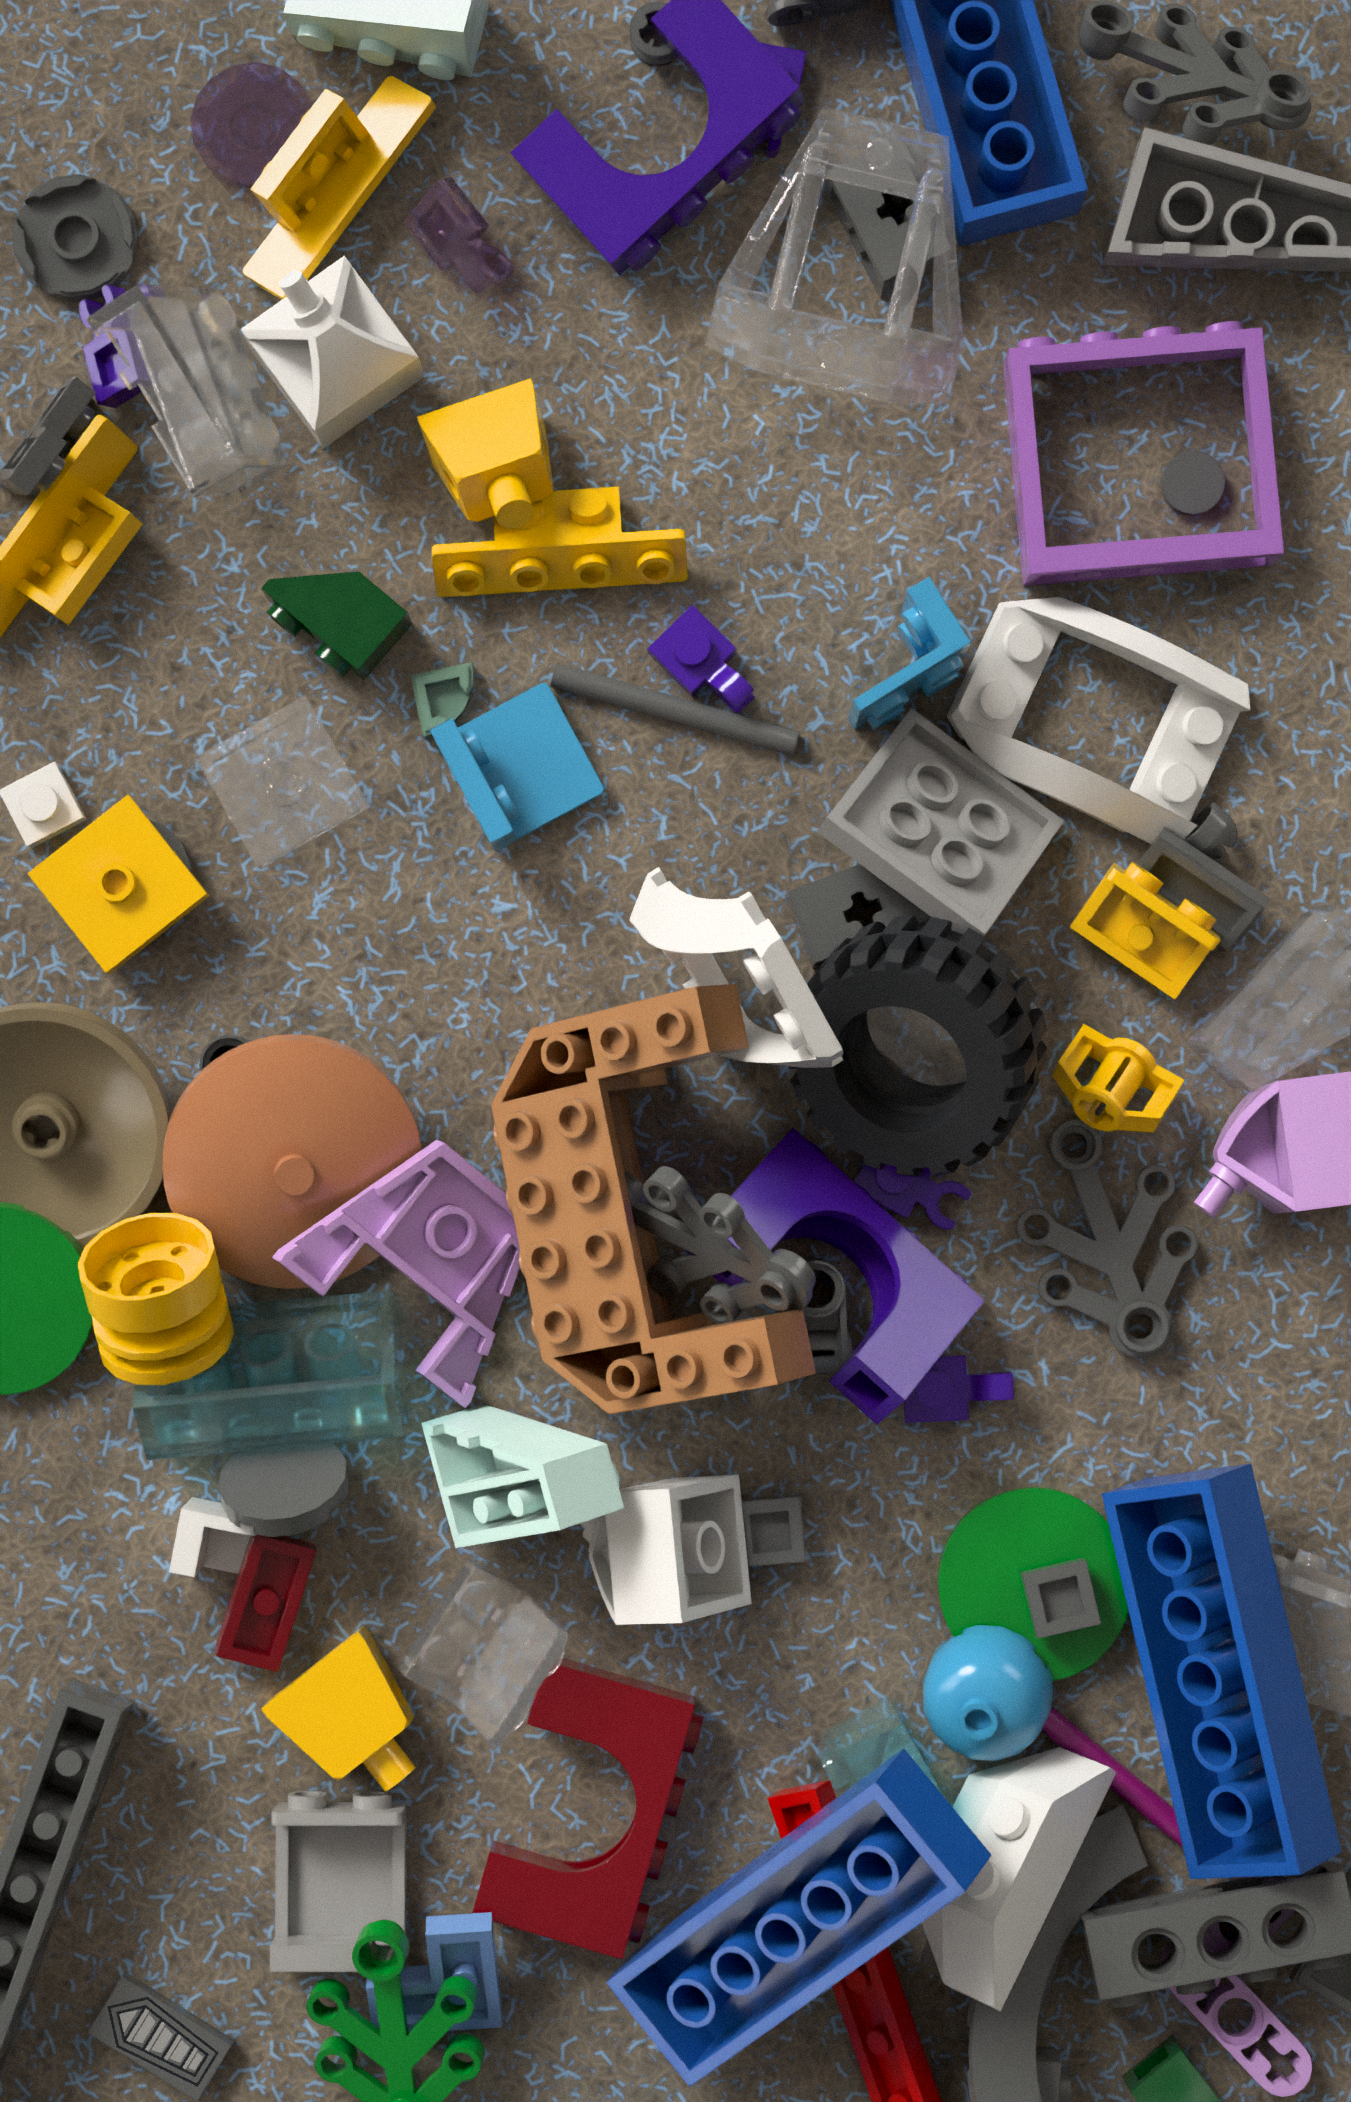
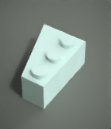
M287 0L284 16L290 34L297 36V41L310 49L329 52L336 45L357 50L360 58L376 65L391 66L394 64V60L417 64L418 69L422 73L432 78L452 80L455 74L472 77L489 3L488 0Z
M489 1405L475 1406L421 1423L455 1548L558 1531L624 1509L619 1490V1473L615 1464L611 1461L606 1443Z

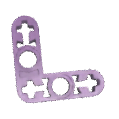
M1236 1877L1234 1880L1244 1879V1878H1249V1877ZM1283 1909L1276 1912L1268 1924L1269 1937L1297 1911ZM1219 1922L1210 1925L1203 1936V1946L1210 1952L1225 1951L1234 1942L1233 1939H1228L1222 1935ZM1171 1941L1162 1951L1160 1963L1169 1956ZM1238 1975L1228 1976L1227 1978L1230 1981L1212 1991L1202 2008L1196 2002L1207 1997L1205 1992L1181 1995L1177 1993L1176 1987H1170L1175 1996L1267 2092L1281 2097L1291 2096L1304 2089L1312 2072L1309 2053L1299 2039ZM1221 1978L1215 1979L1216 1987L1219 1985ZM1232 1998L1245 1999L1251 2004L1253 2012L1249 2025L1242 2031L1234 2033L1222 2029L1218 2024L1217 2018L1222 2004ZM1268 2024H1271L1274 2030L1264 2034V2037L1276 2051L1282 2055L1289 2053L1291 2050L1295 2052L1289 2060L1295 2070L1287 2078L1279 2072L1272 2074L1270 2077L1266 2075L1271 2069V2064L1255 2045L1252 2046L1248 2055L1243 2054L1241 2051L1257 2042Z

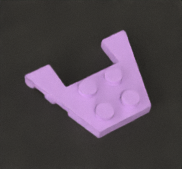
M435 1140L278 1249L272 1258L316 1293L324 1296L365 1243L455 1316L452 1323L415 1371L457 1404L466 1408L471 1402L477 1387L472 1383L482 1356H488L496 1334L492 1329L504 1296L510 1297L520 1269V1247L513 1214L507 1205L506 1193L446 1143Z

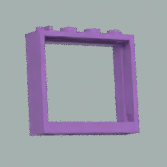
M1226 321L1209 325L1205 328L1206 332L1181 334V330L1178 327L1164 326L1143 332V337L1118 339L1117 333L1105 331L1084 335L1080 338V343L1055 345L1054 338L1033 337L1018 342V348H1009L1003 363L1023 586L1273 566L1284 554L1262 328L1243 329V323ZM1240 358L1256 530L1046 547L1031 375Z

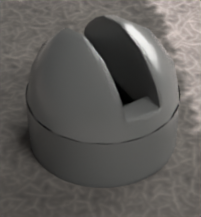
M1214 802L1197 815L1193 823L1198 826L1184 839L1211 859H1219L1226 854L1224 846L1230 848L1235 846L1238 831L1230 815Z

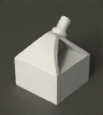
M345 256L309 281L306 280L300 270L287 273L279 282V286L286 297L241 329L252 353L322 449L424 377L418 355Z
M739 1474L671 1478L622 1488L619 1490L624 1509L580 1523L584 1528L583 1537L590 1544L589 1558L595 1579L606 1607L616 1625L684 1623L752 1604Z

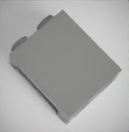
M296 1791L288 1793V1802H278L272 1810V1825L276 1826L275 1938L270 1944V1972H358L352 1961V1952L363 1927L371 1922L386 1919L396 1922L406 1934L407 1802H392V1793L387 1791L353 1793V1802H327L326 1792ZM375 1941L382 1948H392L387 1943Z

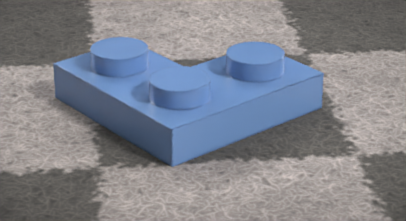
M492 1912L426 1916L425 1936L429 1965L403 1967L400 1972L408 2031L431 2009L435 2003L441 1983L452 1976H461L470 1980L476 1987L477 2000L471 2017L465 2022L454 2024L448 2031L502 2027L503 2007ZM367 1978L366 1991L370 2020L373 2025L380 2029L373 1981ZM457 1995L446 1996L453 2004L462 2005L466 2003Z

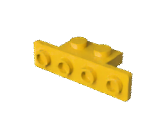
M389 76L384 80L360 114L356 116L344 98L325 89L312 108L302 117L297 128L273 160L266 165L261 176L250 189L278 223L244 267V275L251 282L281 300L286 295L280 288L279 282L287 273L300 270L306 280H308L433 113L436 105L431 97L394 76Z
M97 415L64 459L66 464L58 477L45 492L40 491L0 546V638L28 599L69 626L143 525L131 512L105 496L136 454L138 447L113 422L102 415Z
M619 486L556 490L548 498L532 503L534 509L533 517L522 527L515 529L503 528L498 524L494 516L495 541L436 544L432 547L433 571L436 592L439 597L684 582L688 578L685 531L683 529L622 532Z

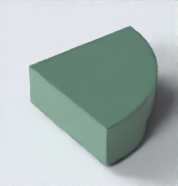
M470 662L410 675L424 739L433 737L430 732L432 728L451 718L453 720L458 716L460 718L465 712L470 694L472 697L474 689L473 664Z

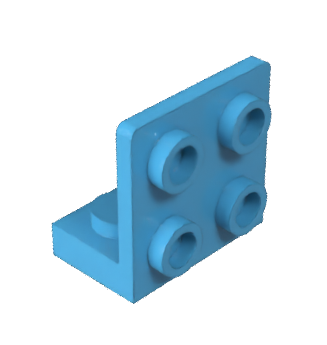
M930 576L907 590L900 612L903 623L897 626L900 636L915 658H921L853 700L848 721L854 730L867 722L873 731L877 730L905 711L903 705L909 701L908 697L922 689L925 695L930 697L959 678L957 672L964 667L962 661L971 641Z
M541 683L460 727H457L453 718L430 730L440 752L495 852L600 797L604 793L603 784L553 692L546 683Z

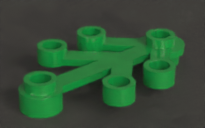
M386 1919L371 1922L363 1927L352 1952V1961L356 1970L362 1976L373 1981L380 2029L348 2005L350 1995L344 1984L335 1979L318 1981L313 1986L306 2004L307 2013L314 2022L330 2026L342 2036H331L322 2042L315 2059V2069L321 2078L328 2082L340 2084L361 2102H442L462 2081L471 2080L478 2075L485 2056L482 2042L470 2034L453 2036L447 2043L442 2065L417 2088L413 2066L454 2024L465 2022L471 2017L477 2000V1990L474 1984L464 1977L452 1976L445 1979L439 1987L434 2005L408 2031L400 1972L409 1953V1940L400 1925ZM375 1941L387 1943L392 1948H382ZM457 1995L466 2003L462 2005L453 2004L446 1996ZM319 1998H330L334 2000L337 2006L327 2007L320 2002ZM357 2048L385 2069L388 2087L355 2064L358 2058ZM459 2052L466 2053L473 2061H460L454 2054ZM327 2055H338L345 2063L336 2064Z

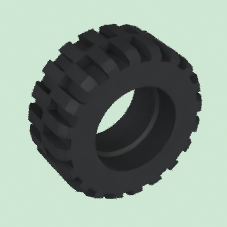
M913 915L894 917L887 927L884 923L876 921L861 928L853 938H846L841 942L809 980L807 985L843 1049V1055H841L843 1061L833 1067L802 1068L787 1066L789 1069H797V1072L790 1080L798 1101L807 1100L811 1108L806 1115L818 1130L826 1127L835 1136L831 1142L833 1145L846 1154L850 1149L865 1156L863 1164L881 1171L886 1164L896 1166V1174L903 1176L919 1177L924 1168L929 1167L931 1175H945L954 1173L960 1163L965 1166H972L986 1158L991 1148L999 1146L1012 1130L1040 1082L1038 1076L1046 1063L1047 1046L1043 1041H1040L1047 1031L1044 1013L1040 1008L1031 1009L1030 1007L1037 994L1028 978L1024 976L1017 979L1011 969L1016 962L1003 949L994 954L982 945L986 938L985 936L970 928L966 930L964 935L952 931V922L949 920L931 917L925 926H919L917 917ZM886 1006L903 1007L915 1010L933 1019L949 1033L957 1044L964 1059L967 1080L950 1085H931L915 1081L895 1070L881 1056L872 1041L867 1023V1010Z

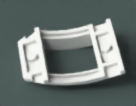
M1062 597L999 603L947 714V718L958 737L965 739L972 753L1007 779L1045 794L1121 832H1128L1152 844L1164 827L1184 840L1198 826L1190 820L1239 713L1250 710V699L1247 683L1184 649L1089 607ZM1060 632L1109 651L1177 684L1130 789L1065 759L1011 738Z
M659 867L647 874L629 920L649 944L662 949L671 965L682 960L692 978L682 984L684 989L695 986L729 984L712 953L750 949L752 954L743 959L746 969L760 992L765 995L773 990L783 1010L773 1015L783 1033L782 1035L767 1031L754 1024L741 1007L749 1049L720 1056L744 1062L802 1068L833 1067L843 1061L841 1056L843 1055V1049L782 938L770 920L765 919L750 892L734 899L699 898L682 892L670 880L667 882Z

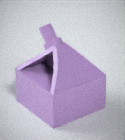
M1351 1071L1281 1080L1252 1089L1240 1101L1221 1130L1213 1150L1215 1164L1208 1172L1212 1178L1193 1202L1194 1205L1210 1217L1215 1218L1233 1193L1240 1195L1244 1189L1271 1213L1298 1212L1351 1205Z

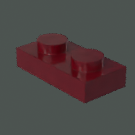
M250 1536L215 1645L216 1657L274 1672L279 1671L317 1552L315 1544L287 1536Z

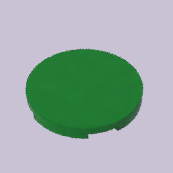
M0 1202V1395H7L38 1388L60 1375L82 1350L89 1337L93 1322L78 1270V1261L83 1252L81 1245L68 1230L65 1232L46 1217L24 1209V1205Z
M1028 1487L994 1495L975 1505L960 1519L943 1547L937 1572L938 1596L943 1617L953 1637L961 1635L963 1629L975 1625L1002 1626L1026 1637L1035 1646L1034 1653L1042 1660L1045 1668L1048 1665L1053 1681L1073 1676L1095 1663L1115 1642L1126 1621L1128 1606L1109 1524L1094 1508L1068 1493L1045 1487ZM1078 1558L1086 1559L1101 1624L1037 1639L1034 1634L1020 1572Z

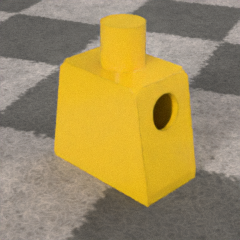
M531 378L417 416L433 467L467 520L478 522L495 516L498 524L503 528H519L527 524L533 517L534 509L532 503L546 499L553 493L546 427Z
M365 1625L277 1693L261 1708L262 1712L271 1722L337 1781L363 1763L386 1792L416 1768L394 1739L396 1735L410 1725L414 1714L374 1638Z

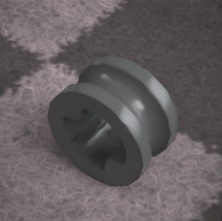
M664 2L647 3L637 9L631 18L629 27L631 48L637 58L648 65H668L678 58L667 44L661 47H654V39H651L648 44L642 39L648 35L647 24L652 22L651 18L667 4Z

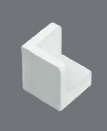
M192 1497L181 1508L169 1572L195 1577L202 1567L238 1574L249 1538L257 1534H254L252 1526H247L240 1522L241 1528L230 1522L222 1507V1503Z

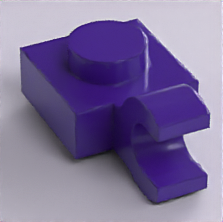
M693 605L647 648L648 654L692 698L707 685L736 714H739L755 698L752 694L754 692L753 687L739 673L726 665L737 654V648Z
M966 1355L940 1356L904 1401L905 1423L969 1420L968 1401L1014 1399L1013 1373L967 1374Z

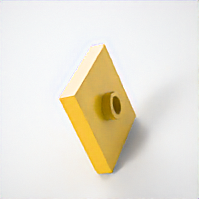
M130 795L122 798L27 873L105 973L109 975L210 896Z

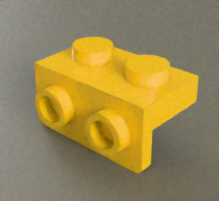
M1131 862L1129 867L1124 870L1116 863H1113L1070 924V928L1175 1000L1210 950L1214 951L1221 941L1219 934L1211 929L1217 920L1186 898L1178 907L1159 894L1158 891L1164 883L1138 864Z

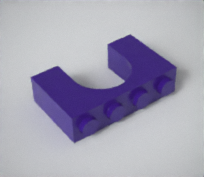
M670 0L651 18L659 37L702 83L708 95L709 115L704 135L695 150L682 163L667 171L651 175L631 174L619 170L599 156L558 109L553 111L510 152L527 174L619 276L629 267L633 271H637L650 262L661 248L658 240L675 224L682 228L691 223L706 207L708 201L704 197L722 180L726 184H730L739 178L754 161V156L751 153L769 136L773 140L782 137L796 124L801 116L798 108L805 101L799 85L721 0Z
M794 1128L786 1134L731 1195L741 1205L745 1218L770 1250L775 1245L793 1238L820 1240L845 1253L864 1275L870 1288L873 1302L871 1325L863 1340L830 1378L829 1382L876 1425L907 1399L985 1301L968 1286V1283L960 1274L950 1270L920 1242L919 1238L911 1230L900 1225L873 1200L867 1190L849 1179L825 1157L818 1146L807 1141ZM731 1236L727 1238L733 1247L741 1250ZM730 1271L712 1275L718 1282H725L731 1286L744 1280V1278Z

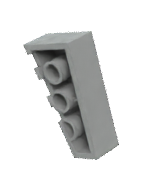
M1145 127L1136 147L1103 265L1351 272V184Z

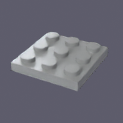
M911 708L817 830V833L929 916L951 921L952 931L964 935L966 930L970 928L985 936L1064 820Z

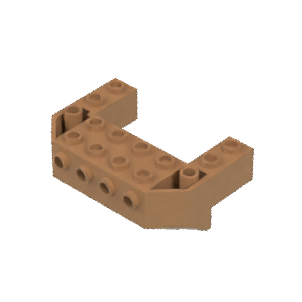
M736 984L695 986L531 1028L491 1104L495 1123L493 1128L494 1140L501 1153L507 1183L506 1201L514 1218L520 1247L519 1266L527 1282L533 1312L531 1319L532 1330L539 1342L542 1360L608 1414L778 1385L816 1374L803 1310L800 1312L798 1309L722 1324L712 1322L704 1313L671 1319L667 1299L658 1295L650 1287L646 1278L647 1272L659 1260L654 1234L634 1224L624 1171L635 1176L643 1185L644 1183L625 1094L668 1085L665 1068L749 1049Z

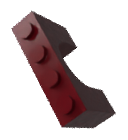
M547 1653L527 1724L595 1744L611 1753L622 1764L632 1781L636 1796L635 1814L628 1830L617 1844L603 1854L586 1860L566 1861L555 1859L493 1840L472 1913L492 1912L493 1922L619 1959H623L628 1941L639 1944L650 1905L639 1902L646 1877L658 1880L668 1842L657 1839L664 1814L676 1817L686 1779L675 1776L681 1752L694 1754L704 1716L693 1713L695 1696Z

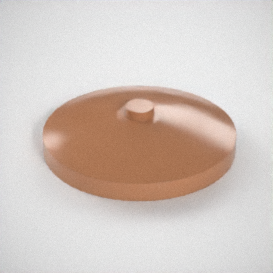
M298 1034L274 1035L244 1043L225 1052L200 1071L187 1086L171 1114L166 1129L162 1162L164 1188L172 1213L197 1219L211 1231L220 1269L241 1280L260 1286L282 1289L310 1288L272 1258L278 1249L422 1150L418 1128L405 1096L393 1079L374 1061L345 1044L327 1038ZM364 1243L336 1281L361 1270L380 1255Z

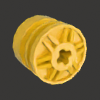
M148 1213L124 1219L102 1230L84 1247L78 1261L80 1280L89 1313L92 1315L94 1333L98 1341L103 1365L116 1378L136 1385H166L190 1379L212 1367L228 1351L234 1335V1328L222 1284V1276L211 1231L197 1219L178 1213Z

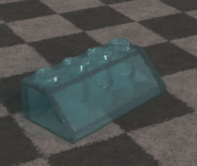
M388 1290L229 1305L234 1335L228 1351L212 1367L190 1379L166 1385L135 1384L133 1411L146 1460L404 1436V1389L395 1291Z

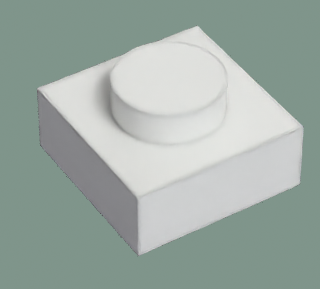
M55 761L0 789V795L26 846L30 849L87 820L59 764Z

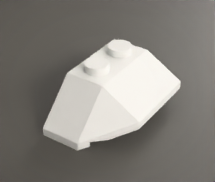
M1058 1747L968 1775L953 1808L992 1856L966 1892L922 1922L942 1981L949 1988L1001 2012L1116 1775V1772L1111 1767Z

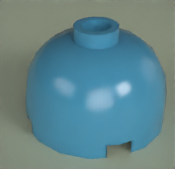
M975 1625L963 1629L961 1635L951 1638L947 1643H945V1640L936 1648L923 1679V1711L932 1732L950 1750L972 1760L999 1761L1018 1755L1036 1740L1051 1711L1053 1703V1676L1048 1665L1045 1668L1042 1660L1034 1653L1035 1646L1020 1634L1002 1626Z

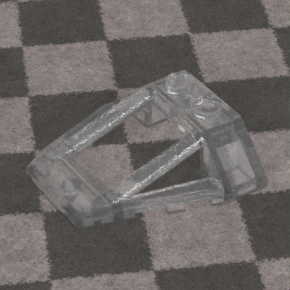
M823 107L718 284L705 346L765 374L877 401L948 404L964 343L949 136ZM824 179L915 200L883 331L793 309ZM792 202L771 294L750 290ZM934 233L932 333L910 327Z

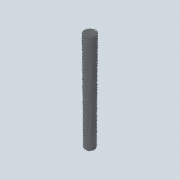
M560 663L556 664L550 687L791 756L794 754L800 731Z

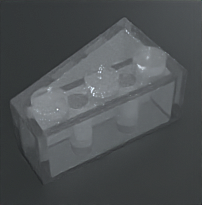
M137 284L86 318L96 336L107 333L127 366L119 372L121 378L129 390L139 386L158 417L159 421L151 427L193 497H230L241 494L288 465L279 442L278 430L271 420L261 393L257 372L249 360L237 327L236 314L228 302L224 290Z
M1313 905L1187 1041L1186 1045L1230 1087L1253 1092L1323 1053V1049L1350 1035L1351 917L1339 905Z

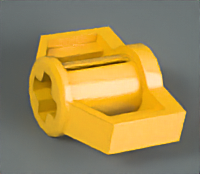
M1083 1024L1058 1061L1053 1073V1078L1070 1101L1074 1112L1080 1120L1094 1129L1105 1132L1123 1130L1154 1133L1184 1083V1079L1157 1065L1153 1055L1140 1043L1128 1038L1118 1037L1110 1039ZM1087 1056L1100 1062V1066L1089 1083L1082 1086L1075 1077V1074ZM1114 1082H1116V1084H1115V1086L1113 1087V1089L1111 1090V1092H1109V1090H1110V1088L1112 1087V1085L1114 1084ZM1145 1087L1154 1092L1142 1112L1125 1110L1138 1089ZM1103 1102L1106 1104V1107L1101 1115L1098 1116L1095 1114V1111Z

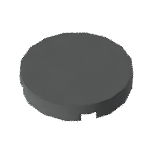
M81 174L59 176L34 188L24 200L26 204L20 210L19 217L16 215L12 227L14 255L29 281L48 296L70 302L82 301L84 299L94 300L103 296L102 287L105 285L118 287L133 269L139 249L137 222L123 196L112 187L110 188L104 183L97 182L95 178Z
M302 1432L282 1433L253 1441L232 1455L220 1472L218 1490L222 1507L229 1521L241 1528V1522L244 1525L252 1526L254 1534L267 1537L290 1536L316 1528L331 1518L330 1509L336 1506L339 1500L342 1506L349 1496L350 1476L345 1457L339 1447L322 1436Z

